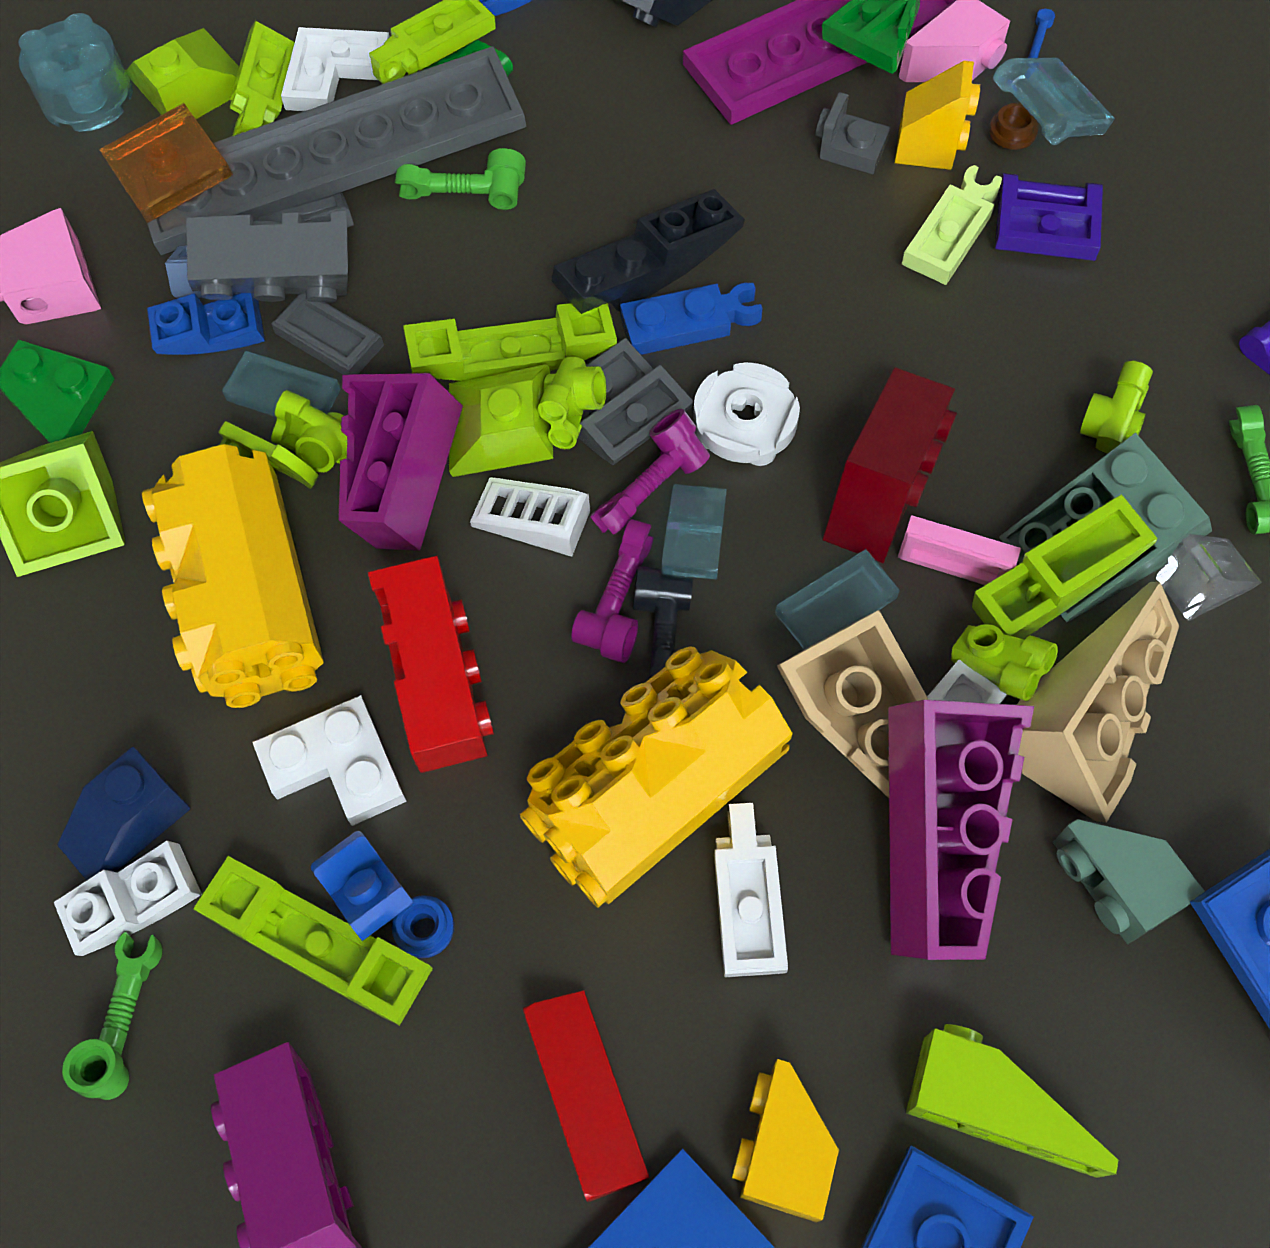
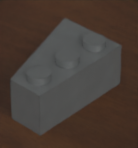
M347 210L331 211V222L301 223V214L298 212L282 213V222L253 221V216L250 214L186 217L187 281L192 291H201L202 298L229 300L233 298V292L254 293V299L276 302L285 300V294L306 293V300L309 302L332 303L337 301V296H347Z

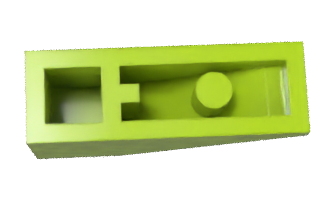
M945 1024L943 1031L933 1029L924 1038L906 1114L1096 1178L1116 1174L1119 1160L1002 1051L981 1044L983 1036L980 1033L966 1027Z

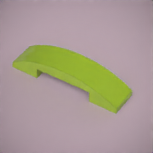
M572 303L556 305V318L457 331L455 318L403 325L412 373H430L434 378L443 380L463 381L545 364L552 371L558 369L562 360L567 357H579L586 360L605 352L617 344V337L608 303L582 314Z
M230 856L226 858L193 908L201 915L267 954L399 1026L433 969L429 964L379 937L375 939L369 936L361 941L348 923L285 890L276 881Z

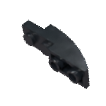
M715 189L638 218L635 234L555 265L551 281L581 314L609 302L617 311H620V304L645 299L699 265L743 227L745 219Z

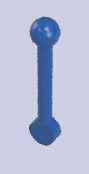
M1041 9L1037 13L1035 23L1038 28L1028 59L1020 67V75L1026 80L1034 78L1038 73L1036 62L1047 28L1052 27L1055 19V13L1050 9Z

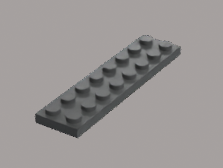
M492 46L133 170L132 173L153 243L160 255L175 251L179 246L187 245L186 217L249 214L253 218L332 196L396 173L397 169L404 164L417 166L527 126L524 112L496 50Z

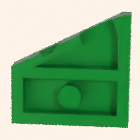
M851 0L822 23V39L893 74L900 63L920 8V0Z
M21 340L17 341L0 367L1 392L21 411L30 424L49 443L82 434L115 380L108 367Z

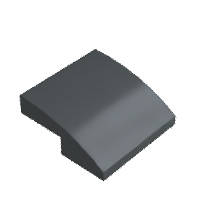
M624 338L586 365V367L599 366L603 370L606 380V400L603 408L600 410L583 411L580 421L582 428L578 438L611 465H615L651 438L649 432L658 421L677 409H684L685 412L693 407L694 401L661 365L653 369L630 342Z

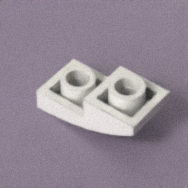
M165 841L118 873L102 870L56 900L54 904L74 954L84 956L116 942L125 931L131 935L155 923L201 896L202 893L180 844Z

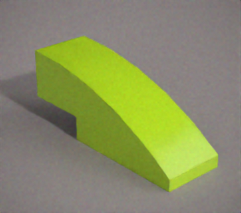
M1121 494L1025 553L1021 564L975 591L972 608L984 624L997 626L1003 634L1024 639L1100 587L1155 544L1158 538Z

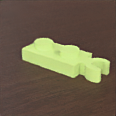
M975 165L969 167L965 172L961 189L950 184L905 250L902 265L947 285L989 221L994 208L992 202L995 201L998 195L1002 177L996 175L989 185H979L975 182L979 167Z

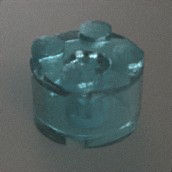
M84 13L72 14L65 21L50 24L40 30L27 31L20 37L18 41L21 48L19 68L43 114L50 123L60 127L59 123L72 126L74 131L85 132L96 130L112 123L124 112L121 105L127 95L131 100L133 94L132 83L109 33L101 26L93 23L89 15Z

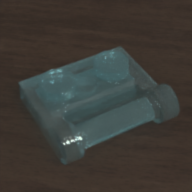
M1012 58L1002 63L993 76L994 82L1004 92L1010 91L1043 127L1041 133L1051 145H1057L1067 137L1105 134L1115 120L1110 112L1059 58Z

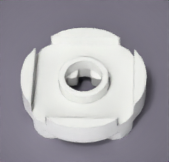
M744 362L734 364L733 371H727L718 376L717 370L710 374L699 386L694 400L693 419L696 425V436L706 449H709L721 458L733 462L751 463L757 466L767 465L775 459L777 453L784 450L792 441L797 430L800 405L798 398L796 397L795 399L794 394L789 390V382L778 371L757 363ZM746 405L754 407L756 418L743 420L738 418V415L732 411H742Z

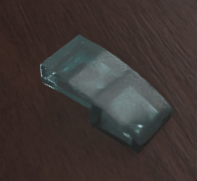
M673 485L662 558V574L717 580L727 489Z

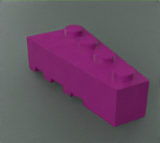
M919 700L888 707L891 955L927 960L986 959L1001 877L995 873L1001 844L1008 843L1012 819L1006 817L1012 784L1013 782H1020L1024 757L1018 755L1023 729L1030 728L1034 706Z

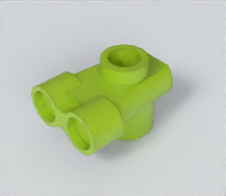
M567 357L562 360L556 374L546 375L544 392L538 405V414L551 425L548 439L554 446L560 449L574 447L582 428L580 421L583 411L600 410L603 408L606 400V380L601 367H586L585 361L582 358Z
M1127 361L1121 369L1117 381L1118 386L1113 398L1094 393L1086 411L1080 434L1096 438L1095 448L1109 453L1134 433H1137L1139 436L1146 416L1145 413L1139 412L1149 389L1148 384L1153 370L1144 363Z
M285 390L275 408L277 421L272 432L271 441L295 452L298 458L316 472H327L332 469L335 463L340 464V460L347 458V436L341 432V417L343 415L337 412L326 414L311 406L309 399Z
M983 624L976 627L968 625L952 647L951 659L953 663L960 659L969 668L999 687L1000 692L1028 701L1034 695L1042 675L1047 674L1053 667L1058 647L1055 643L1029 635L1026 639H1021L1003 634L997 626L991 624Z

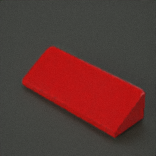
M584 990L522 1007L586 1201L589 1203L649 1179L648 1171Z

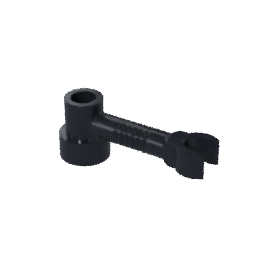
M638 566L633 610L655 613L649 680L665 667L667 659L674 653L678 610L689 611L693 578L662 575L659 568Z

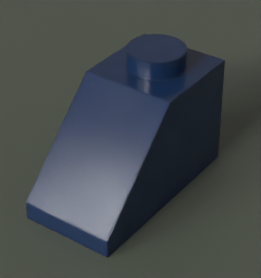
M132 747L83 787L57 845L86 880L102 870L117 872L191 808L158 770L140 752Z

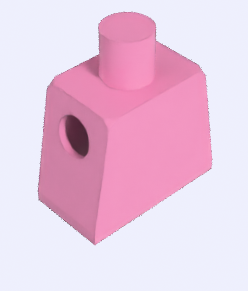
M61 208L48 212L0 235V302H6L19 323L27 325L101 309L80 241Z

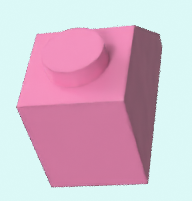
M956 0L908 39L903 53L899 78L904 82H926L962 61H973L972 80H974L985 69H993L1003 58L1007 49L1005 38L1010 20L979 0Z

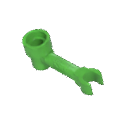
M507 148L496 149L488 155L485 174L465 175V173L462 175L460 173H433L427 168L404 164L396 171L395 183L400 184L399 197L405 199H418L421 196H429L431 193L462 192L463 194H470L471 192L472 194H489L488 201L493 207L509 210L517 205L519 186L524 182L526 160L521 153Z
M1258 405L1236 407L1238 419L1229 420L1230 431L1238 448L1243 451L1257 502H1250L1247 505V526L1253 535L1270 533V459L1264 442L1266 434L1263 414Z
M126 931L118 938L115 945V955L118 959L116 974L118 977L113 990V997L110 1000L111 1004H109V1010H107L108 1015L105 1017L106 1022L103 1024L104 1028L101 1030L99 1040L90 1039L77 1044L71 1049L64 1060L62 1074L65 1083L84 1097L111 1100L121 1095L128 1086L129 1072L123 1063L121 1055L127 1038V1031L129 1030L128 1025L131 1024L130 1019L133 1017L132 1013L136 1006L135 1001L138 1000L142 983L147 980L150 970L157 966L162 957V945L154 935L150 936L145 953L134 959L130 958L134 946L133 938ZM106 1070L105 1074L98 1080L100 1074Z

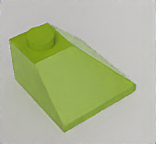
M202 28L155 48L150 53L133 61L126 72L132 82L176 131L230 100L239 66L214 38Z
M547 364L449 383V393L463 405L449 452V472L453 477L553 459V444L548 439L551 425L538 414V405L544 392V380L546 375L550 374Z
M93 431L41 445L0 462V539L17 577L125 545L126 542L113 481Z

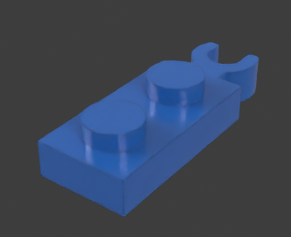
M741 283L735 286L730 293L723 295L720 293L718 284H712L620 304V316L627 340L642 355L730 336L731 323L733 322L742 326H752L761 322L763 308L761 304L753 306L742 305V303L754 301V283Z

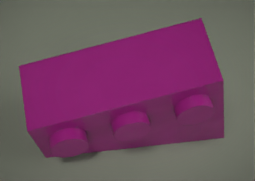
M430 373L342 375V389L348 393V415L341 417V432L347 436V458L340 460L339 521L376 549L420 551L463 405Z
M286 1042L214 1074L219 1100L211 1104V1114L218 1134L223 1141H228L231 1160L223 1164L224 1176L232 1197L237 1202L241 1201L245 1222L237 1225L236 1229L240 1248H362L351 1233L346 1210L354 1207L348 1186L339 1188L329 1148L334 1147L309 1069L290 1043Z

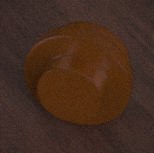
M1010 103L1003 106L991 120L989 127L991 138L995 143L1007 149L1018 150L1030 146L1035 141L1039 128L1036 114L1030 107L1021 103Z

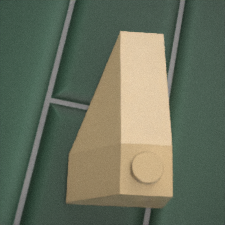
M1149 582L1058 662L1047 674L1041 677L1037 689L1030 700L1024 701L1020 699L1017 704L1034 706L1030 728L1023 729L1018 755L1024 757L1022 774L1096 822H1107L1132 780L1136 763L1131 758H1128L1135 733L1147 732L1151 716L1145 711L1146 697L1151 684L1162 683L1178 632L1179 624L1161 582Z
M878 610L807 647L777 665L805 719L889 798V751L886 749L889 746L888 707L929 699Z

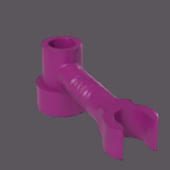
M677 409L658 421L649 432V436L661 450V456L625 490L603 503L591 515V519L602 533H605L608 529L613 535L620 531L636 513V508L647 496H650L679 467L685 474H689L699 469L709 459L710 453L694 433L696 425L684 409Z
M632 519L628 522L619 548L618 560L595 613L581 610L572 628V642L598 649L602 657L621 663L627 662L634 649L638 634V621L618 614L638 566L643 564L644 559L651 550L654 537L648 536L651 524Z

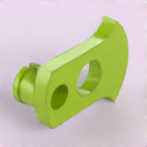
M227 421L224 422L218 431L223 437L219 445L236 446L240 456L253 459L252 450L266 452L274 469L292 477L310 489L319 478L316 471L279 444L274 445Z

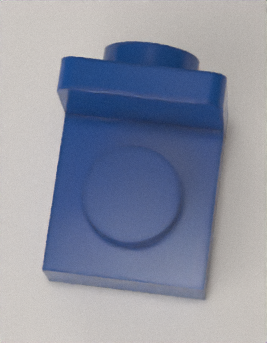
M360 831L351 834L311 864L312 872L332 897L361 941L365 940L414 903Z

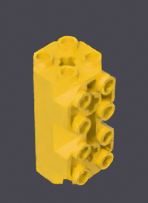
M222 444L179 456L171 465L173 476L167 480L163 474L154 488L143 490L142 498L150 520L153 523L157 522L160 536L152 538V546L157 562L163 571L170 569L174 584L162 588V595L171 619L178 620L181 635L172 639L178 663L183 671L191 669L195 684L200 693L208 691L211 696L225 697L228 707L244 708L257 703L262 696L282 690L301 691L310 688L317 682L315 670L324 661L277 475L266 452L252 450L253 459L240 456L236 446Z
M692 646L676 651L667 659L665 667L646 683L635 685L624 693L620 702L626 712L622 724L608 727L604 720H596L584 725L576 733L573 742L554 757L540 761L529 771L527 781L532 787L527 800L529 807L520 813V817L541 843L547 840L556 852L550 857V860L559 873L570 885L573 886L577 883L582 892L597 908L604 902L610 904L789 751L790 745L786 743L791 740L793 733L774 700L760 685L750 691L739 681L747 671L736 660L712 650L699 654L698 650Z

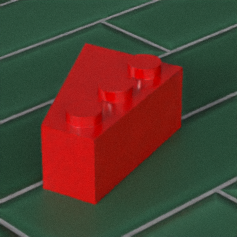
M438 556L368 572L372 591L375 592L381 606L384 626H381L384 643L389 645L396 678L394 685L410 752L420 773L487 757L484 736L494 734L486 700L476 703L473 694L472 684L482 682L474 649L463 651L460 634L470 632L462 599L451 601Z

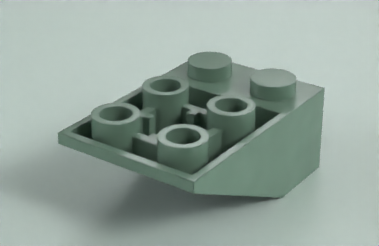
M1134 433L999 536L1003 543L1021 548L1018 562L1021 564L1025 553L1121 494L1158 539L1155 544L1100 587L1060 614L1066 622L1073 620L1167 565L1212 532L1209 516L1137 433Z

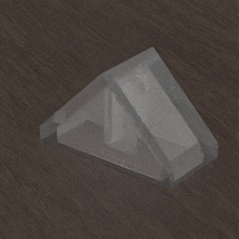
M1196 534L1188 535L1179 543L1156 576L1187 621L1252 590L1262 583L1229 539Z

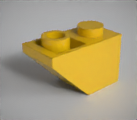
M962 61L906 92L898 131L895 163L952 170L956 151H965L968 142L971 122L965 120L966 115L975 116L979 100L980 84L972 83L973 61Z
M777 1059L772 1068L771 1075L761 1072L758 1074L749 1111L759 1114L760 1119L754 1141L745 1138L741 1140L732 1178L743 1182L740 1198L810 1221L819 1222L824 1217L839 1149L791 1063Z

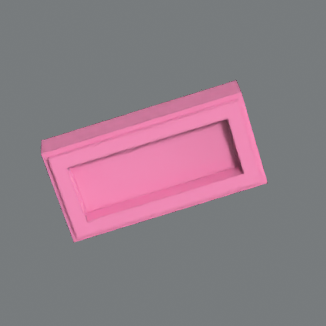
M911 515L898 558L987 585L1016 567L1021 548Z

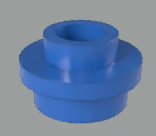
M427 895L413 897L411 900L414 903L393 918L392 934L401 950L416 958H429L442 952L450 943L454 933V919L447 905L440 899ZM424 918L432 919L435 922L433 932L425 938L416 937L414 935L416 923Z

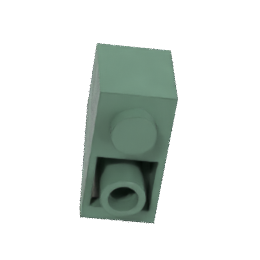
M1077 819L1069 824L1053 841V844L1058 849L1057 858L1064 871L1073 880L1082 882L1096 901L1094 907L1101 922L1112 933L1120 934L1127 945L1191 904L1190 901L1205 892L1166 840Z

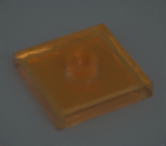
M184 103L99 149L147 223L233 176L227 162Z

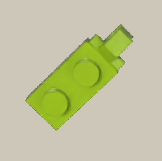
M443 0L391 28L392 36L384 42V45L369 52L373 75L382 84L404 77L406 72L408 74L417 73L418 70L421 71L495 30V16L479 0Z
M257 21L254 22L249 31L230 96V100H232L230 109L239 113L233 136L274 122L281 112L283 105L281 93L295 42Z

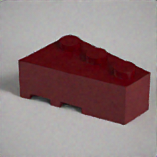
M896 367L894 368L846 461L823 541L884 564L908 505L917 508L929 478V476L922 474V472L932 474L943 447V443L938 441L946 443L957 416V412L948 409L955 388Z

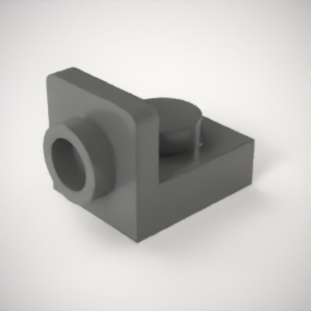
M839 92L832 108L824 107L817 124L816 137L822 138L819 159L874 175L887 145L891 127L846 114L849 94Z

